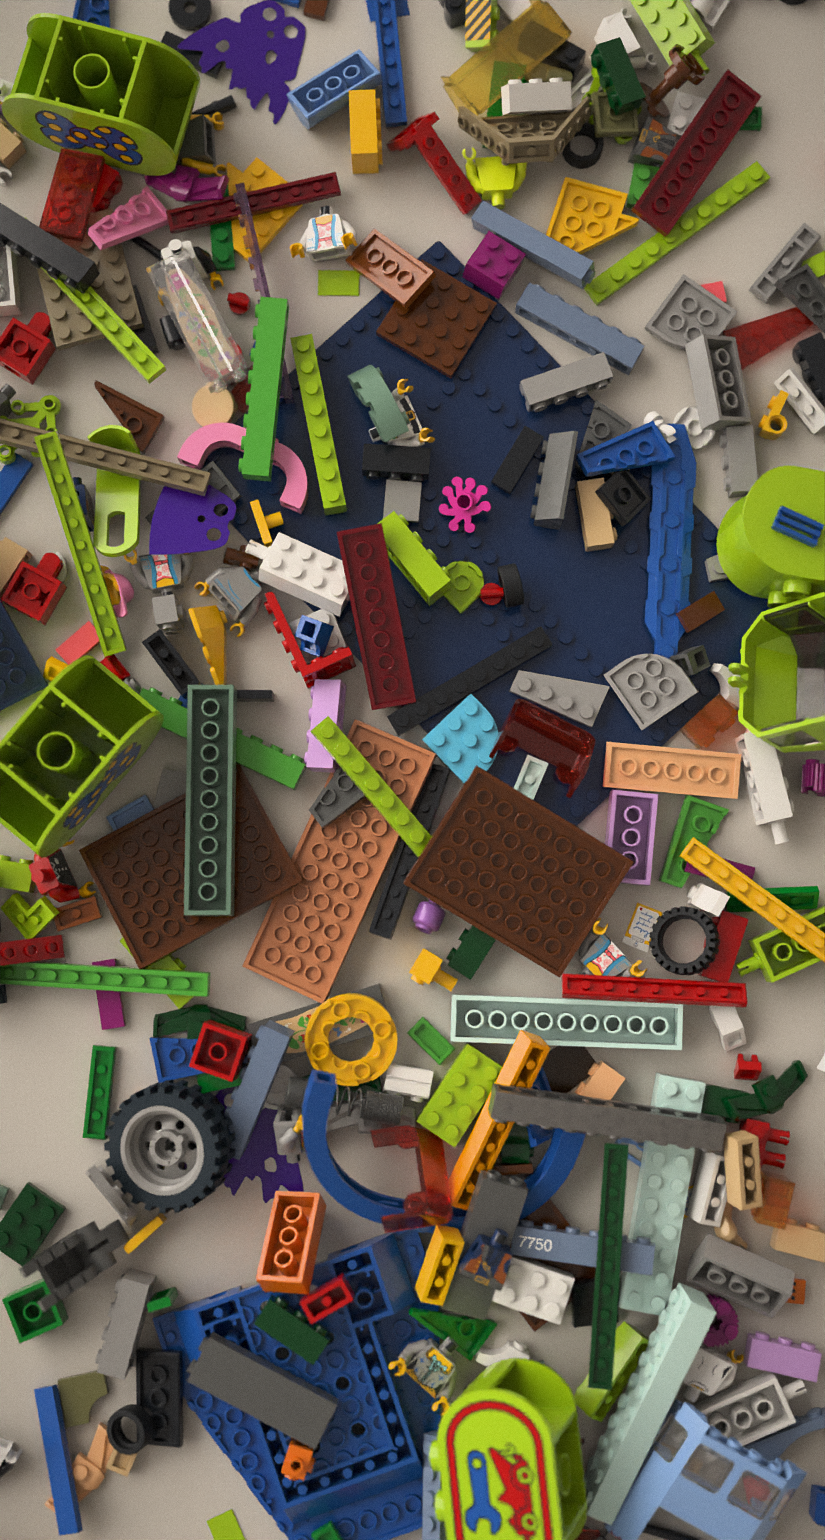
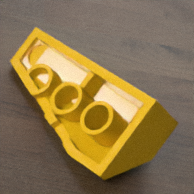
M217 605L188 609L197 637L203 643V653L208 664H210V672L215 685H227L225 623H228L224 610L220 611Z

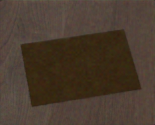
M556 1046L548 1052L542 1065L552 1092L568 1093L575 1088L581 1081L590 1076L587 1073L595 1063V1060L585 1047Z

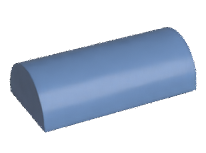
M359 49L287 93V97L300 122L305 128L310 129L349 105V90H373L382 84V76Z

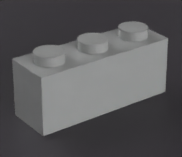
M753 425L726 427L719 438L720 448L724 449V456L721 459L722 469L726 471V478L723 480L724 491L728 492V498L745 497L753 484L758 480Z

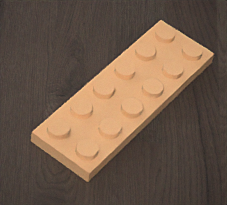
M606 742L603 787L738 799L741 754Z

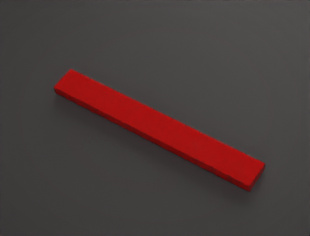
M562 974V998L746 1008L748 1004L746 983Z

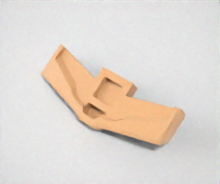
M102 1422L99 1423L88 1455L86 1456L79 1452L71 1464L78 1503L92 1490L97 1489L106 1477V1465L114 1448L107 1436V1426ZM53 1497L46 1501L45 1505L55 1512Z

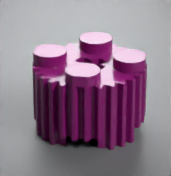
M807 759L806 764L802 765V794H808V791H815L817 796L825 797V764L820 763V760Z
M707 1293L706 1297L716 1311L715 1317L717 1320L710 1325L702 1343L709 1347H714L715 1345L717 1347L720 1345L724 1346V1343L729 1344L728 1341H733L739 1333L738 1315L725 1298H721L719 1295L717 1297L715 1294L712 1296Z

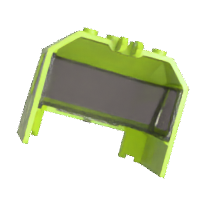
M825 592L761 612L742 637L740 650L741 664L731 663L728 668L732 674L740 675V677L731 676L728 678L729 685L740 688L739 722L756 737L783 753L825 751Z

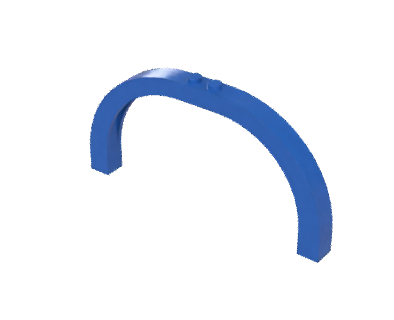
M312 1069L302 1106V1130L308 1161L324 1189L349 1211L376 1223L394 1226L397 1229L416 1230L420 1233H434L436 1224L458 1228L460 1232L467 1210L377 1193L360 1185L340 1167L332 1155L326 1139L327 1119L337 1088L336 1076L333 1073ZM555 1128L552 1140L543 1159L524 1180L528 1194L519 1220L537 1210L561 1187L575 1165L586 1136L585 1132L576 1131L575 1133H569L561 1128Z

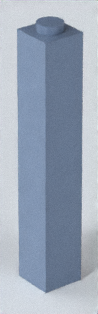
M485 201L481 202L471 217L475 230L484 235L488 231L492 232L526 254L525 257L581 289L587 283H591L595 276L594 261Z

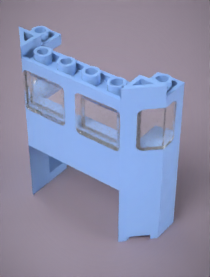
M676 1399L667 1412L613 1524L604 1523L605 1529L622 1540H637L659 1506L718 1540H765L807 1472L798 1468L790 1460L784 1461L778 1457L770 1462L765 1460L756 1450H748L735 1438L723 1436L717 1428L708 1424L706 1415L697 1410L693 1405L688 1402L682 1403Z

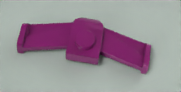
M180 165L177 166L175 174L171 172L161 176L144 175L146 185L174 198L175 201L185 203L188 201L223 199L229 182L227 175L199 178L200 172L197 168Z

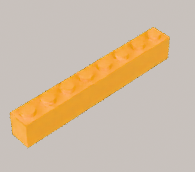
M520 1030L495 1083L531 1088L550 1050L548 1044L540 1036ZM491 1092L443 1190V1194L450 1205L463 1210H468L480 1171L492 1170L514 1124L512 1121L499 1123L490 1118L488 1107Z

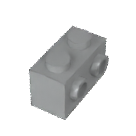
M174 594L152 598L155 623L162 632L172 635L179 633L181 629H185L184 622H187L186 611Z

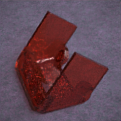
M517 699L495 739L489 757L493 759L498 749L503 752H514L518 746L557 766L555 772L558 779L563 783L570 784L566 797L571 798L587 773L595 746V738L587 731L529 701Z
M410 1125L370 1130L374 1148L398 1145L403 1149L415 1148L421 1192L411 1193L405 1198V1213L381 1217L384 1232L389 1233L448 1223L453 1216V1207L443 1140L429 1130Z

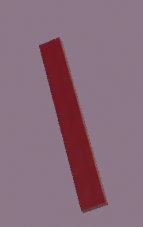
M332 172L223 197V199L166 210L170 232L175 234L341 196L337 174Z

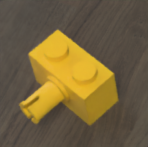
M424 948L409 973L413 974L411 979L423 986L424 982L430 984V982L434 981L450 992L458 981L457 978L441 970L440 965L443 959Z

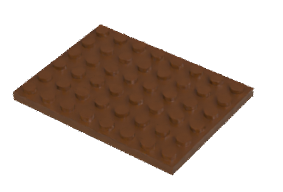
M240 764L236 765L234 916L184 915L186 793L79 850L139 969L147 968L303 882Z
M476 765L403 881V884L560 978L632 866L633 860Z

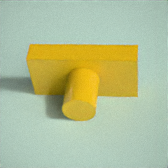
M259 500L251 501L250 505L264 546L269 548L273 544L269 529L284 524L281 513L279 511L264 516Z

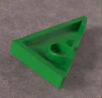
M413 1307L408 1311L413 1318L443 1341L448 1336L455 1340L458 1344L456 1351L469 1361L473 1359L498 1325L492 1319L482 1320L466 1315Z

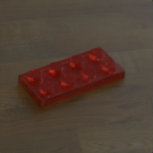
M61 148L39 224L41 229L52 236L83 242L105 164L103 156Z

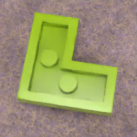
M18 892L13 894L0 907L26 939L36 938L60 913L46 896L41 897L30 907Z

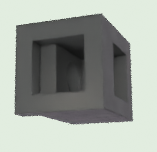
M704 645L691 647L670 657L688 676L711 666Z

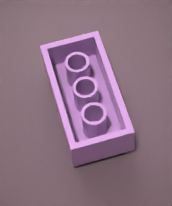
M621 790L609 792L605 844L633 860L632 866L621 881L622 884L650 885L658 794Z

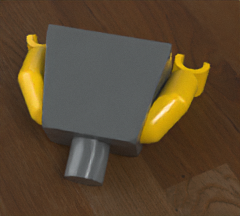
M216 112L212 117H209V115H191L178 156V161L183 166L197 168L200 173L211 175L212 173L215 177L222 176L218 171H227L226 166L223 164H219L216 167L212 165L216 164L214 129L220 131L224 128V122H217L223 120L221 113Z

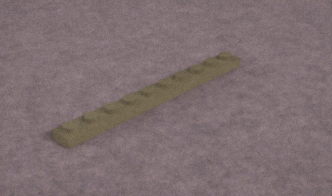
M0 419V443L39 453L34 437L51 432ZM59 434L67 461L202 496L206 494L211 479L210 472Z

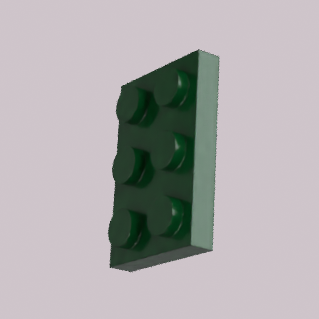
M30 1182L26 1183L0 1222V1251L19 1265L24 1266L33 1258L66 1207Z

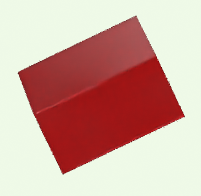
M114 654L106 656L100 662L122 681L131 676Z

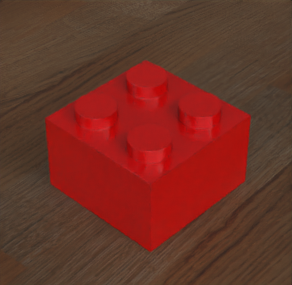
M213 1020L203 1022L189 1067L230 1082L235 1081L239 1077L252 1034Z

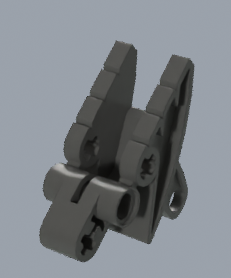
M119 1219L100 1230L96 1222L92 1221L42 1251L19 1270L24 1279L39 1270L50 1290L47 1295L37 1302L42 1312H44L99 1275L98 1273L117 1263L112 1251L130 1239Z

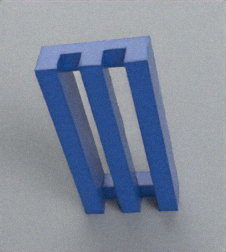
M781 506L778 509L771 529L814 548L818 543L817 540L821 535L820 532L824 524ZM779 522H783L791 526L792 528L798 531L805 532L813 537L810 538L808 536H805L797 531H794L786 526L779 524Z

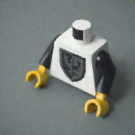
M173 239L169 242V247L161 250V258L158 259L154 268V276L157 289H160L158 300L163 307L162 300L165 297H169V302L172 305L169 292L166 290V275L172 270L181 269L193 282L207 278V274H210L211 288L216 290L213 283L216 280H219L223 287V278L220 274H216L215 271L217 269L210 254L198 246L194 247L191 241L181 242L178 239Z

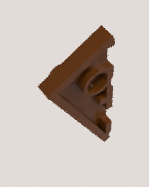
M96 380L94 383L96 390L121 425L131 432L141 453L145 454L165 418L164 415Z

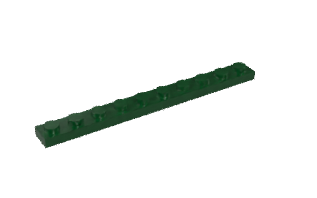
M605 1142L588 1388L612 1391L628 1144Z

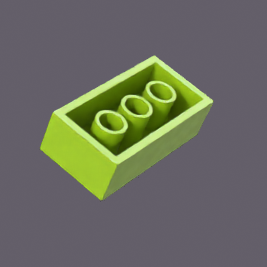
M393 511L379 522L383 525L388 556L425 602L431 606L450 590L451 574L444 566L440 567L436 563L437 557L431 549L426 550L421 544L423 540L416 531L412 533L407 527L409 523L402 514L398 516Z
M466 1042L417 1116L416 1122L453 1147H456L488 1098L493 1083L496 1082L503 1066Z

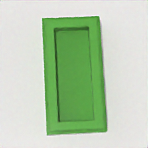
M424 1017L407 1032L439 1065L455 1050V1047Z

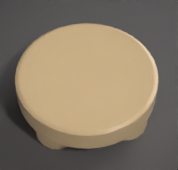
M216 384L206 385L199 389L192 402L193 416L203 427L213 423H230L238 410L232 393L225 387Z

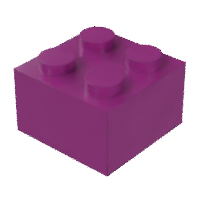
M488 231L467 261L462 277L499 300L520 270L526 254Z

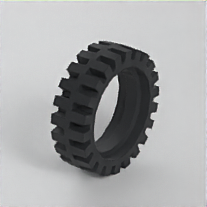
M686 906L674 907L670 911L663 912L664 915L656 919L657 923L653 924V931L649 935L651 938L649 945L652 948L651 953L656 958L655 960L666 970L683 976L698 974L703 969H707L709 964L714 962V957L719 952V933L714 922L703 912ZM681 919H691L698 922L706 935V946L703 953L696 960L689 963H677L671 960L663 946V936L667 928L673 922Z

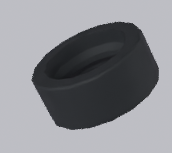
M587 122L583 124L581 130L574 137L584 135L591 138L595 143L594 152L588 156L577 155L571 150L570 142L564 147L562 152L565 161L572 167L579 169L595 165L601 157L604 146L603 137H595L594 125Z
M516 564L499 566L497 568L500 587L503 588V600L506 608L523 605V587Z
M130 1404L122 1407L110 1416L107 1423L109 1442L121 1454H136L148 1445L153 1437L154 1425L152 1418L139 1405ZM123 1417H129L137 1425L139 1430L138 1442H132L124 1435L121 1427Z

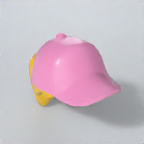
M101 566L116 616L125 617L128 613L126 604L133 599L134 589L125 576L113 573L106 566Z

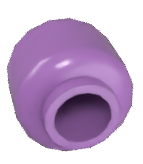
M429 899V901H421L418 904L412 920L416 924L415 928L417 930L431 934L440 929L446 913L440 905Z

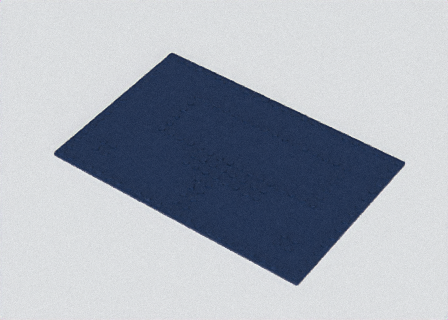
M437 241L417 260L421 261L422 259L497 303L493 313L451 379L376 335L377 329L395 302L394 299L383 291L378 293L315 350L347 512L325 516L296 368L281 382L276 438L279 440V443L290 448L299 457L305 468L309 492L302 514L281 506L280 498L285 489L287 477L275 465L272 467L271 482L244 479L242 472H239V460L243 458L244 452L231 447H221L208 455L202 469L214 461L242 497L235 502L236 513L234 518L230 520V523L248 543L252 539L264 545L250 505L251 501L259 500L264 516L279 511L281 513L284 524L269 529L273 542L280 532L342 560L337 531L379 523L383 519L386 479L389 480V477H380V479L373 480L362 475L364 443L388 445V443L382 440L372 441L368 431L375 428L368 413L371 409L369 406L363 405L355 395L347 376L370 364L375 368L379 367L384 377V382L391 393L397 388L399 380L408 379L404 387L406 389L408 386H413V391L404 393V396H408L422 429L429 428L433 430L428 433L427 438L435 437V441L433 443L425 442L424 445L420 446L431 448L429 480L422 482L419 522H408L409 525L407 527L412 533L414 531L418 533L423 540L421 544L426 550L431 549L437 557L436 563L440 567H446L455 561L472 562L482 571L484 585L495 583L500 586L497 568L515 563L519 571L524 593V604L506 608L503 597L496 605H487L479 597L462 614L444 596L429 606L389 557L416 699L542 626L552 643V647L473 692L472 695L491 714L499 734L498 752L487 772L514 788L527 755L549 763L534 800L577 826L609 796L610 791L617 789L603 787L606 742L662 747L720 692L717 678L709 671L714 663L723 664L729 668L731 663L741 664L740 650L742 637L760 613L771 608L767 606L768 599L754 597L743 592L729 579L709 583L704 561L717 555L716 544L719 529L693 503L694 530L691 535L692 574L689 581V602L691 605L710 592L715 591L725 610L688 633L685 631L678 641V654L691 647L704 645L711 666L688 676L699 692L644 730L640 729L604 677V674L632 656L654 654V640L645 624V601L648 599L649 577L647 557L650 555L651 529H649V514L652 512L653 490L651 485L652 465L629 470L651 500L624 526H621L615 517L611 519L612 527H615L617 532V540L614 541L615 543L612 548L586 552L575 486L577 481L590 480L591 478L586 477L584 473L575 468V458L580 452L595 401L588 394L580 398L573 396L568 398L563 404H550L540 412H535L534 410L527 411L525 397L522 396L519 389L520 381L561 366L494 296L462 277L465 266L442 242ZM244 415L234 424L243 427ZM524 426L544 436V439L512 492L508 494L492 485L491 481ZM578 431L564 519L560 530L533 526L534 519L530 518L532 505H537L538 497H534L536 483H541L542 477L538 475L540 462L545 460V454H541L543 441H548L549 434ZM605 473L596 475L594 479L604 477L605 482L611 476V474ZM457 476L463 479V490L466 487L465 480L469 477L474 478L476 481V487L472 492L476 493V489L480 485H485L488 488V493L482 495L480 501L475 506H478L483 501H489L492 508L488 512L482 511L479 514L472 515L471 523L476 525V530L472 533H468L464 529V519L459 522V530L451 531L449 522L455 516L443 515L439 511L441 504H447L449 509L453 508L449 503L448 496H445L442 490L446 486H451L454 489L455 497H457L456 486L452 484V479ZM402 478L401 481H411V479ZM228 508L221 513L223 516L227 514ZM349 600L340 617L335 616L347 646L352 654L362 663L351 602ZM304 601L313 612L321 609ZM795 610L775 616V618L784 624H791L800 617V613ZM518 670L610 686L591 728L509 692ZM465 698L419 725L428 734Z

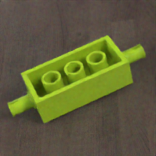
M630 0L669 66L673 64L669 57V51L676 44H679L685 48L682 52L686 55L691 53L700 63L705 73L708 74L710 69L701 55L712 47L715 41L690 0Z
M825 905L802 915V917L825 933ZM775 927L748 939L747 941L752 949L753 956L736 963L735 966L736 969H739L738 973L741 977L760 969L766 982L773 983L821 960Z

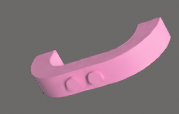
M231 423L206 425L196 430L187 438L177 458L180 464L201 470L208 455L218 448L231 447L244 452V450H241L242 436H246V429ZM276 438L273 465L279 467L287 477L286 486L280 498V504L285 508L302 514L309 492L305 468L299 457L290 448L279 443V440Z

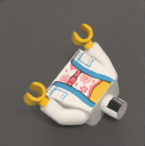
M322 206L320 208V217L310 219L308 228H306L301 240L290 246L291 256L294 258L296 255H300V258H304L306 252L313 262L352 255L351 244L357 246V233L347 220H343L339 214H333V207Z

